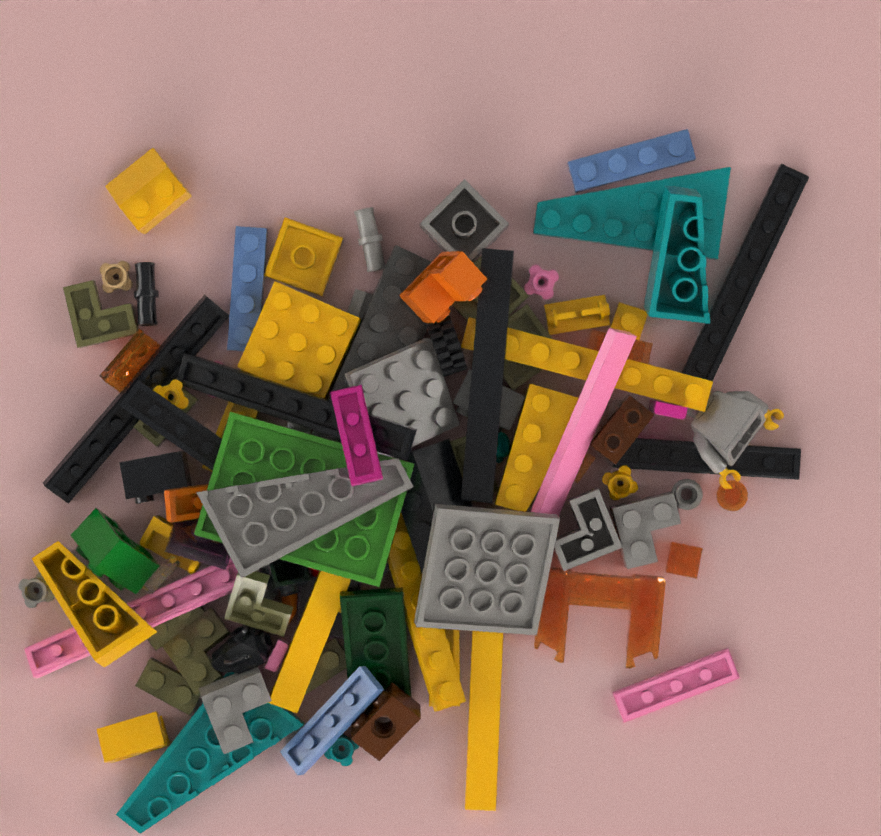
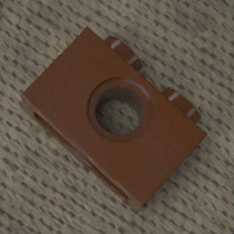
M628 395L593 438L590 446L611 463L617 464L655 414Z
M392 682L351 724V740L380 761L421 719L420 704ZM381 717L389 718L390 721L386 723H381L377 721V719Z

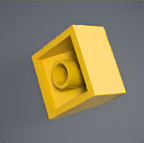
M151 148L105 186L119 208L136 229L144 235L192 197L154 148Z

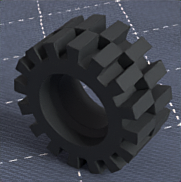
M447 316L439 323H426L443 376L445 377L468 369L451 317Z

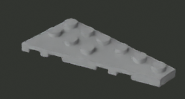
M399 458L379 461L383 480L353 487L351 486L348 469L345 467L196 493L240 577L244 578L413 488V485Z

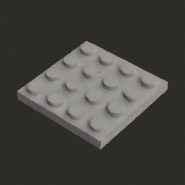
M435 504L414 618L416 627L537 635L560 522L558 515Z

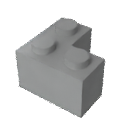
M598 488L567 499L579 528L556 537L554 551L563 571L622 548Z
M666 492L609 506L614 528L622 545L620 552L624 567L631 569L658 562L651 531L681 524L674 493Z
M258 666L240 674L234 673L198 688L223 754L253 743L242 713L272 701Z

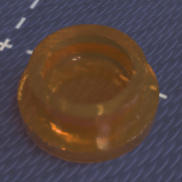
M728 480L727 483L731 485L732 489H724L720 485L716 492L717 502L725 510L737 511L746 504L748 492L741 482Z

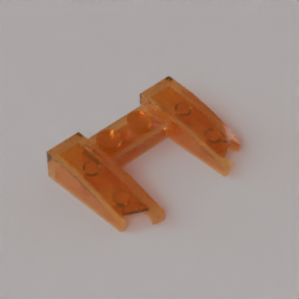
M550 567L537 635H534V648L538 649L540 643H543L557 652L554 660L564 663L569 605L629 610L625 667L629 669L636 667L633 658L648 652H652L654 659H657L666 585L664 577L632 574L631 577L572 572L571 569L563 571L562 568Z

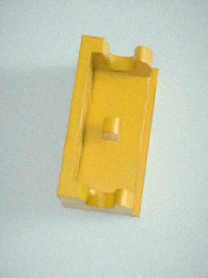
M160 515L153 516L139 542L140 545L190 574L197 572L203 561L168 551L175 524L168 522Z
M157 711L96 729L104 763H115L168 747L171 744L162 715L159 716Z

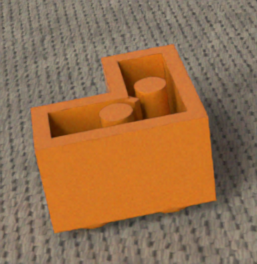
M463 251L441 252L399 296L424 323H439L451 312L449 307L455 301L466 302L467 300L472 301L482 292L483 288L481 285L487 278Z

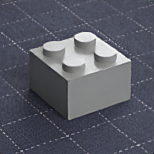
M465 179L420 223L421 229L444 252L463 251L472 262L482 254V248H488L509 226V223Z

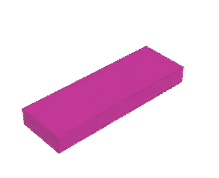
M362 385L330 392L351 486L383 480Z

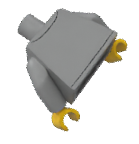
M716 391L708 399L705 412L691 408L687 409V415L694 418L691 423L694 432L693 442L703 461L715 474H720L719 483L724 489H732L731 485L726 481L728 474H731L736 481L741 479L739 472L726 468L727 464L730 466L734 465L762 425L770 431L779 428V425L771 420V416H774L777 420L784 418V414L780 409L770 411L765 402L749 391L727 393Z

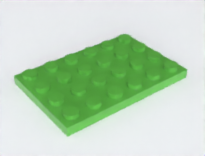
M230 412L207 490L345 468L347 464L342 443ZM378 454L379 461L395 459ZM400 460L410 479L414 464ZM406 492L280 559L380 587ZM202 505L194 535L223 543Z

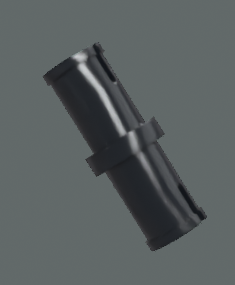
M135 263L137 290L134 291V298L137 299V326L158 325L156 298L159 297V291L155 290V263Z

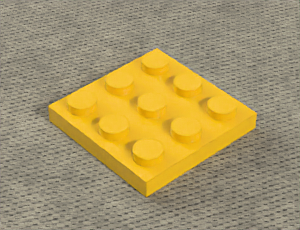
M274 281L237 367L256 376L327 399L361 318Z

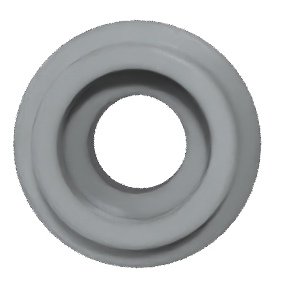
M691 479L678 481L671 491L674 493L677 507L683 510L696 508L703 497L700 485ZM685 488L690 489L692 492L689 500H684L681 497V492Z

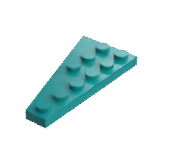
M731 167L538 202L533 234L653 251L664 185L696 189L702 197L706 259L717 260Z
M227 672L223 678L234 674V672ZM202 703L116 815L141 834L186 802L192 800L293 731L302 727L305 722L287 709L270 703L263 704L242 713L253 743L223 754L205 706Z

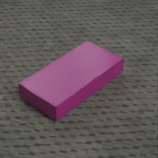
M650 400L648 408L654 414L682 420L686 419L688 409L687 407Z

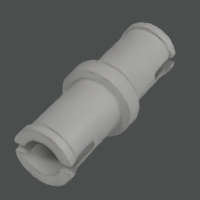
M373 207L354 211L360 233L358 243L359 246L362 245L367 272L381 270L386 266L380 243L383 238L382 234H378Z

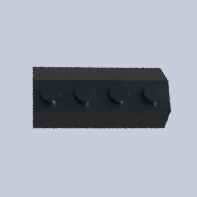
M450 438L411 451L409 459L403 460L413 463L414 468L410 478L413 488L406 492L401 513L422 574L435 504L473 507L471 501L461 500L463 477Z

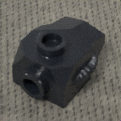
M281 559L259 569L260 573L270 575L266 589L274 594L281 593L282 597L298 593L300 591L299 587L311 581L308 567Z
M242 625L233 630L230 634L231 638L212 653L211 665L220 672H234L237 674L252 669L266 662L269 652L273 648L272 639L263 630Z

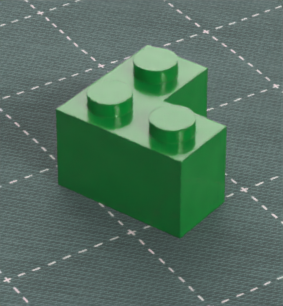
M97 508L71 534V537L78 545L76 551L83 558L90 561L87 565L89 569L101 578L104 575L108 576L109 581L121 591L126 588L137 594L161 567L147 549L130 539L115 520Z

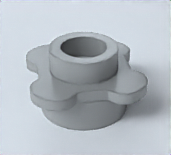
M38 573L35 578L30 580L22 579L19 583V589L22 591L25 605L29 608H35L40 602H50L54 599V594L41 573ZM34 588H39V593H35Z

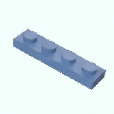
M686 129L572 160L567 164L575 193L695 161L696 157L689 131Z
M236 226L227 344V350L230 351L245 350L262 311L267 228Z
M359 666L280 751L297 775H304L384 691V688L366 666Z

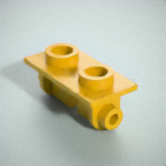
M605 295L544 305L549 335L610 325V309Z

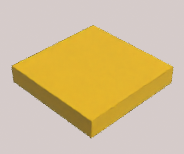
M284 217L264 276L323 297L343 238Z

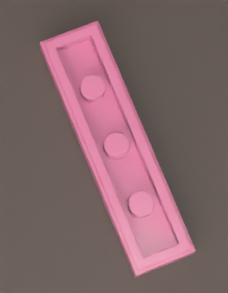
M726 648L616 690L612 694L622 720L625 723L732 682L740 677L731 653Z

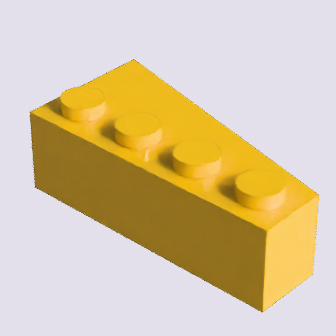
M528 384L495 498V505L516 511H527L542 485L579 399L578 397Z
M59 541L31 558L95 662L104 668L157 633L150 624Z

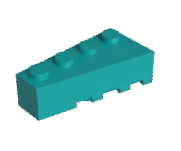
M664 185L644 300V308L649 317L710 324L702 197L696 189Z

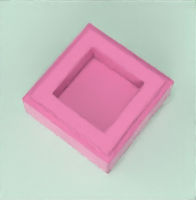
M282 636L278 639L265 666L266 669L277 672L288 651L290 640Z

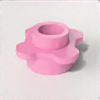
M533 265L529 269V281L524 285L525 292L528 295H541L545 300L551 299L554 295L552 290L554 283L559 279L558 273L555 270L547 271L541 269L539 265ZM540 279L544 280L543 285H539L538 281Z

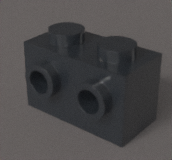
M185 451L119 462L126 499L135 498L136 504L154 501L153 494L164 493V490L192 486Z

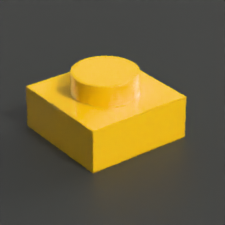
M618 302L610 328L630 332L637 336L635 341L638 342L648 314L645 310Z

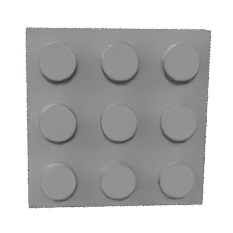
M430 338L419 340L345 373L349 387L362 385L368 413L417 429L412 447L460 425ZM377 451L378 454L391 457L390 455H387V454H384V453H381V452H378V451Z

